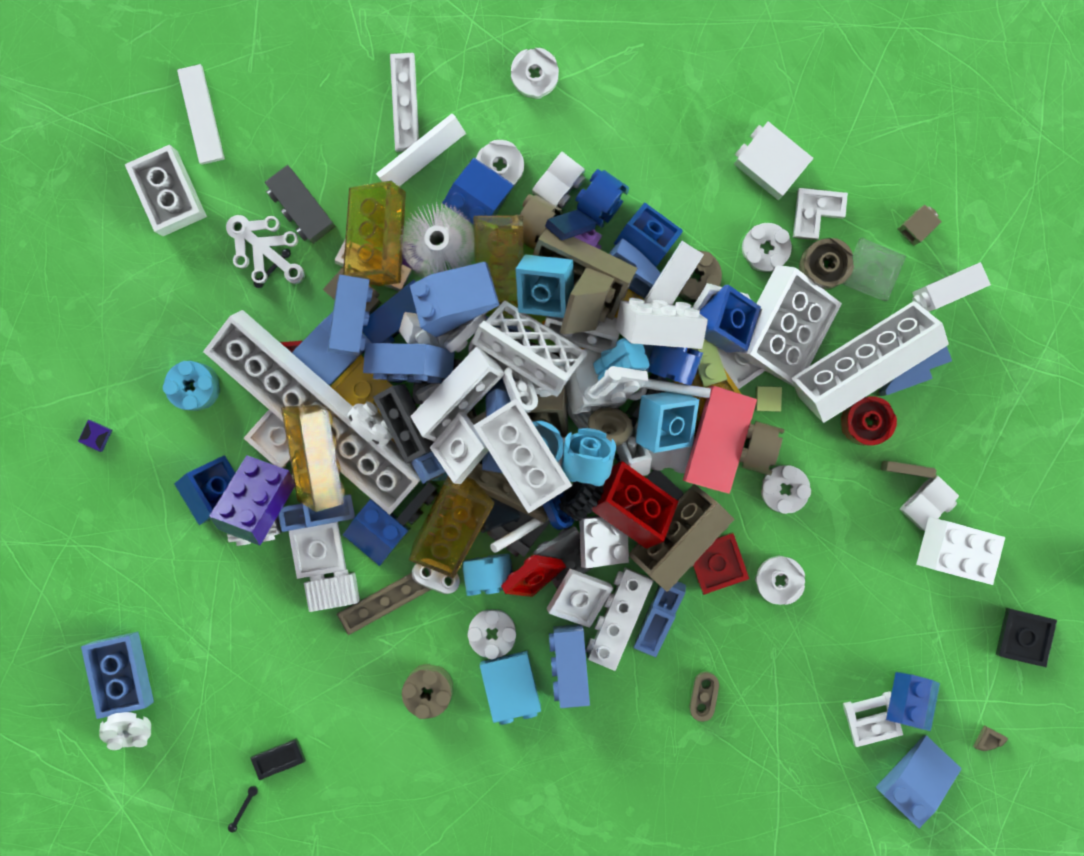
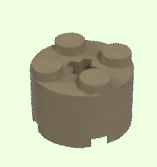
M529 194L523 202L522 206L524 208L520 215L516 214L513 217L509 227L513 229L512 237L535 250L538 239L546 229L547 219L562 215L563 210L538 195L533 196Z
M837 238L818 240L802 254L799 271L825 291L835 288L845 282L853 272L852 251L845 242ZM825 260L829 261V268L827 269L823 266Z
M698 250L704 256L694 270L696 274H700L701 278L697 282L696 279L689 277L678 294L680 298L688 302L695 303L707 283L720 286L722 279L720 264L711 253Z
M758 421L750 424L746 439L749 440L747 448L743 447L739 460L740 463H743L742 468L771 476L773 471L768 469L769 466L776 464L783 440L778 435L783 434L784 429Z
M423 664L416 667L409 674L402 688V699L405 707L419 719L433 718L440 715L450 703L453 694V681L449 673L440 666ZM424 688L427 690L431 688L433 690L431 695L429 693L425 694L423 692Z

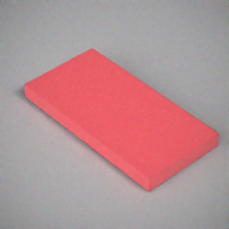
M710 385V397L706 398L683 481L730 494L757 399Z

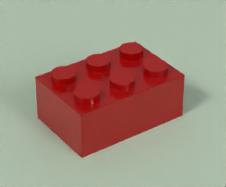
M623 461L612 466L611 474L603 484L604 492L601 494L602 497L597 501V506L592 508L593 512L646 549L664 542L679 501Z

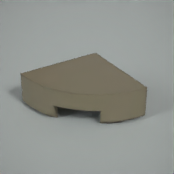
M984 725L973 747L981 751L992 750L1003 746L1008 738Z

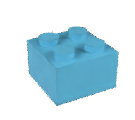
M525 254L516 267L518 313L564 318L570 293L574 289L573 260Z
M672 392L641 396L635 443L653 453L693 446L699 399L691 395Z

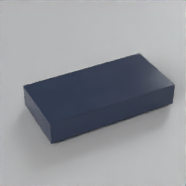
M577 209L547 219L545 227L562 241L594 230L597 222Z

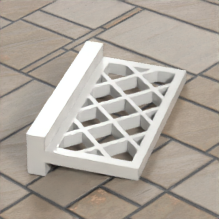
M505 300L486 321L483 320L478 326L472 341L474 345L556 397L588 354L526 313H518V308ZM503 311L511 314L514 319H504ZM493 326H501L502 332ZM507 326H517L519 332H509ZM523 326H530L535 332H525ZM514 339H522L523 345ZM528 339H538L540 346H530ZM544 339L552 340L556 346H547ZM559 352L561 359H551L549 353ZM565 352H571L578 359H568ZM536 353H543L545 359H543ZM556 366H564L566 373Z

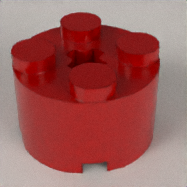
M875 396L864 397L845 409L841 416L842 433L853 443L863 446H874L885 442L894 434L897 426V418L892 406L886 400ZM866 417H869V420L872 421L871 425H867V422H865Z

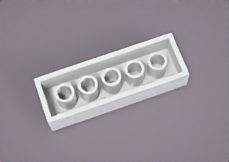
M913 301L793 376L791 380L796 392L804 404L824 423L949 345L943 323L917 302Z

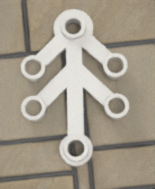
M235 215L228 220L226 230L235 239L236 255L233 258V263L236 267L244 269L249 265V258L245 253L246 239L252 244L254 271L252 272V279L254 282L264 284L268 279L264 267V255L284 271V276L290 283L299 284L304 280L305 271L300 265L290 264L271 248L272 246L283 245L289 247L296 246L299 238L294 232L288 231L280 236L258 238L251 231L268 229L271 232H275L280 228V221L274 216H268L265 220L248 221L242 215ZM271 220L276 221V225L273 228L268 226ZM237 223L242 224V228L239 231L234 229ZM293 235L295 237L293 243H287L288 236ZM238 258H245L243 265H238ZM292 269H297L298 274L296 277L290 276ZM262 272L264 277L262 280L258 281L256 279L257 273Z

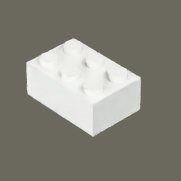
M167 145L125 164L154 232L165 236L207 217L178 151L171 145Z
M629 298V301L620 300L615 330L633 344L702 349L708 319L703 317L699 310L692 309L688 303L676 302V305H667V302L661 300H653V303H644L642 299Z
M929 517L916 565L993 585L1005 537Z

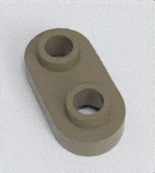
M704 671L699 673L693 683L689 710L693 718L701 722L711 719L715 712L719 681L711 672ZM704 680L710 681V685L708 687H702V682ZM699 704H705L706 707L703 711L697 710Z

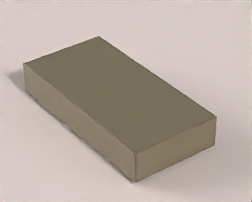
M883 461L881 464L882 471L928 478L936 477L937 470L931 467Z

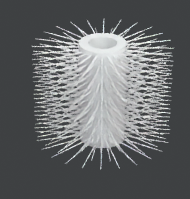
M437 202L436 213L432 204L434 221L429 210L432 221L431 227L420 211L423 220L420 217L416 220L412 216L416 221L411 226L414 230L407 231L409 232L407 234L410 235L405 239L409 240L401 241L407 242L402 243V245L406 248L409 258L413 256L411 255L412 253L417 252L415 253L418 254L416 256L424 259L421 263V261L418 262V258L414 259L415 257H412L414 265L418 266L414 267L413 270L415 269L417 272L420 269L421 271L427 269L426 276L431 274V272L433 274L438 273V269L439 272H443L444 266L447 271L446 263L448 267L450 264L452 269L464 267L465 264L463 262L469 256L467 254L474 252L471 250L477 249L473 248L477 247L473 246L476 245L474 244L476 242H473L472 238H470L472 235L474 240H476L469 225L465 227L461 219L462 216L454 214V218H452L451 214H448L441 204V208L446 212L447 216L444 212L440 211L439 217ZM462 229H464L463 231H466L462 234H460L461 232H459ZM467 236V237H465V238H470V239L462 240V239H464V238H461V237Z

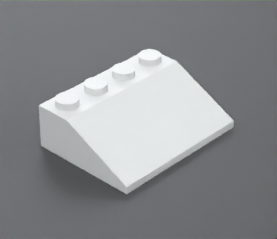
M776 265L757 302L761 309L749 349L745 352L735 353L746 361L751 362V364L766 370V372L794 387L791 378L810 366L842 303L817 286L797 268ZM766 352L772 353L778 362L774 365L770 363L771 360Z

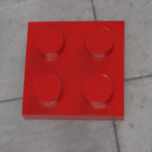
M733 532L718 537L693 565L703 595L749 579Z
M532 555L524 561V565L520 569L512 572L507 577L508 579L501 587L505 594L533 597L565 569L566 566L561 559Z

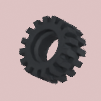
M578 481L573 482L572 486L563 493L564 496L560 499L559 507L575 521H581L582 518L587 517V513L590 514L593 511V507L597 506V501L601 499L604 487L603 485L594 486Z

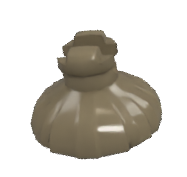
M610 407L600 408L593 411L588 418V428L606 433L608 440L612 441L613 439L615 441L616 448L625 443L633 433L632 420L622 410Z

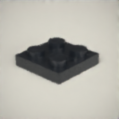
M429 481L396 520L403 526L408 523L411 525L415 523L424 513L420 509L425 504L427 506L431 505L439 496L437 490L440 486L434 481Z
M1006 608L996 655L1047 667L1057 620Z

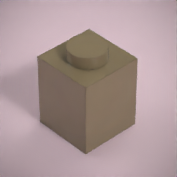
M924 204L897 229L915 246L922 242L942 221L938 218L939 215L933 208L927 207Z

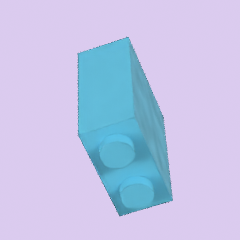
M528 650L480 662L481 674L493 723L499 722L500 725L508 724L514 721L513 718L523 716V719H529L537 716V712H541V704Z

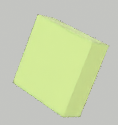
M756 387V411L781 412L782 387Z

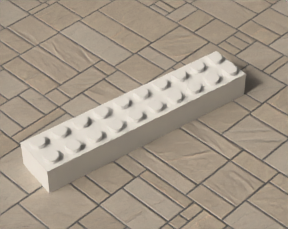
M241 310L231 315L203 351L389 515L419 483L420 478L411 462L405 463L397 445L392 440L384 446L377 445L379 442L374 439L368 442L362 438L350 424L353 420L352 417L347 415L353 406L245 311Z

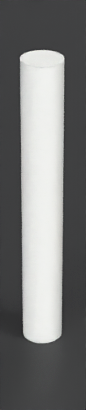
M648 379L640 387L705 398L710 397L711 388Z
M535 518L492 543L490 545L491 550L497 553L544 523Z

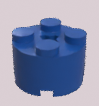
M597 169L590 178L592 183L587 190L583 188L579 192L575 201L578 202L577 209L595 220L597 225L602 228L604 227L603 221L608 223L621 207L624 201L620 198L623 193L628 194L629 187L606 170L601 171Z
M653 345L648 360L650 366L646 371L679 383L692 385L703 352L691 348L687 352L688 348Z

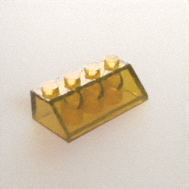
M392 180L349 187L343 275L369 279L370 285L382 286L401 283L403 250L401 249L403 248V242H401L403 238L401 237L403 236L400 235L404 233L406 192Z
M474 216L475 264L481 262L488 263L499 306L505 300L518 308L516 267L524 257L523 216ZM499 306L489 310L486 314L492 315ZM503 311L504 319H514L511 314Z
M320 405L281 407L297 501L315 512L344 504L342 496L345 494V491L339 479L338 472L341 471V467L335 455L337 443L331 431L333 419L330 411Z
M447 476L413 542L409 561L455 578L494 506V501L474 479L466 477L461 484H454L450 477Z

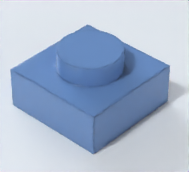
M433 452L418 457L411 462L423 484L446 473Z

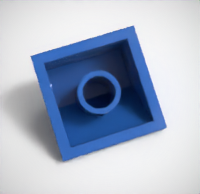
M473 158L455 180L442 203L446 204L448 208L451 207L457 214L461 212L460 216L483 231L491 225L514 184L476 158Z
M644 203L629 220L613 244L616 245L623 238L657 267L683 230L647 203Z
M724 285L700 310V314L708 319L704 339L726 353L748 351L761 306L730 285Z
M225 455L186 473L174 483L199 525L211 520L209 517L235 475Z
M370 499L353 519L343 536L380 566L411 528L400 524L396 520L398 518L393 513L389 515Z
M895 672L886 720L931 731L940 683L911 674Z

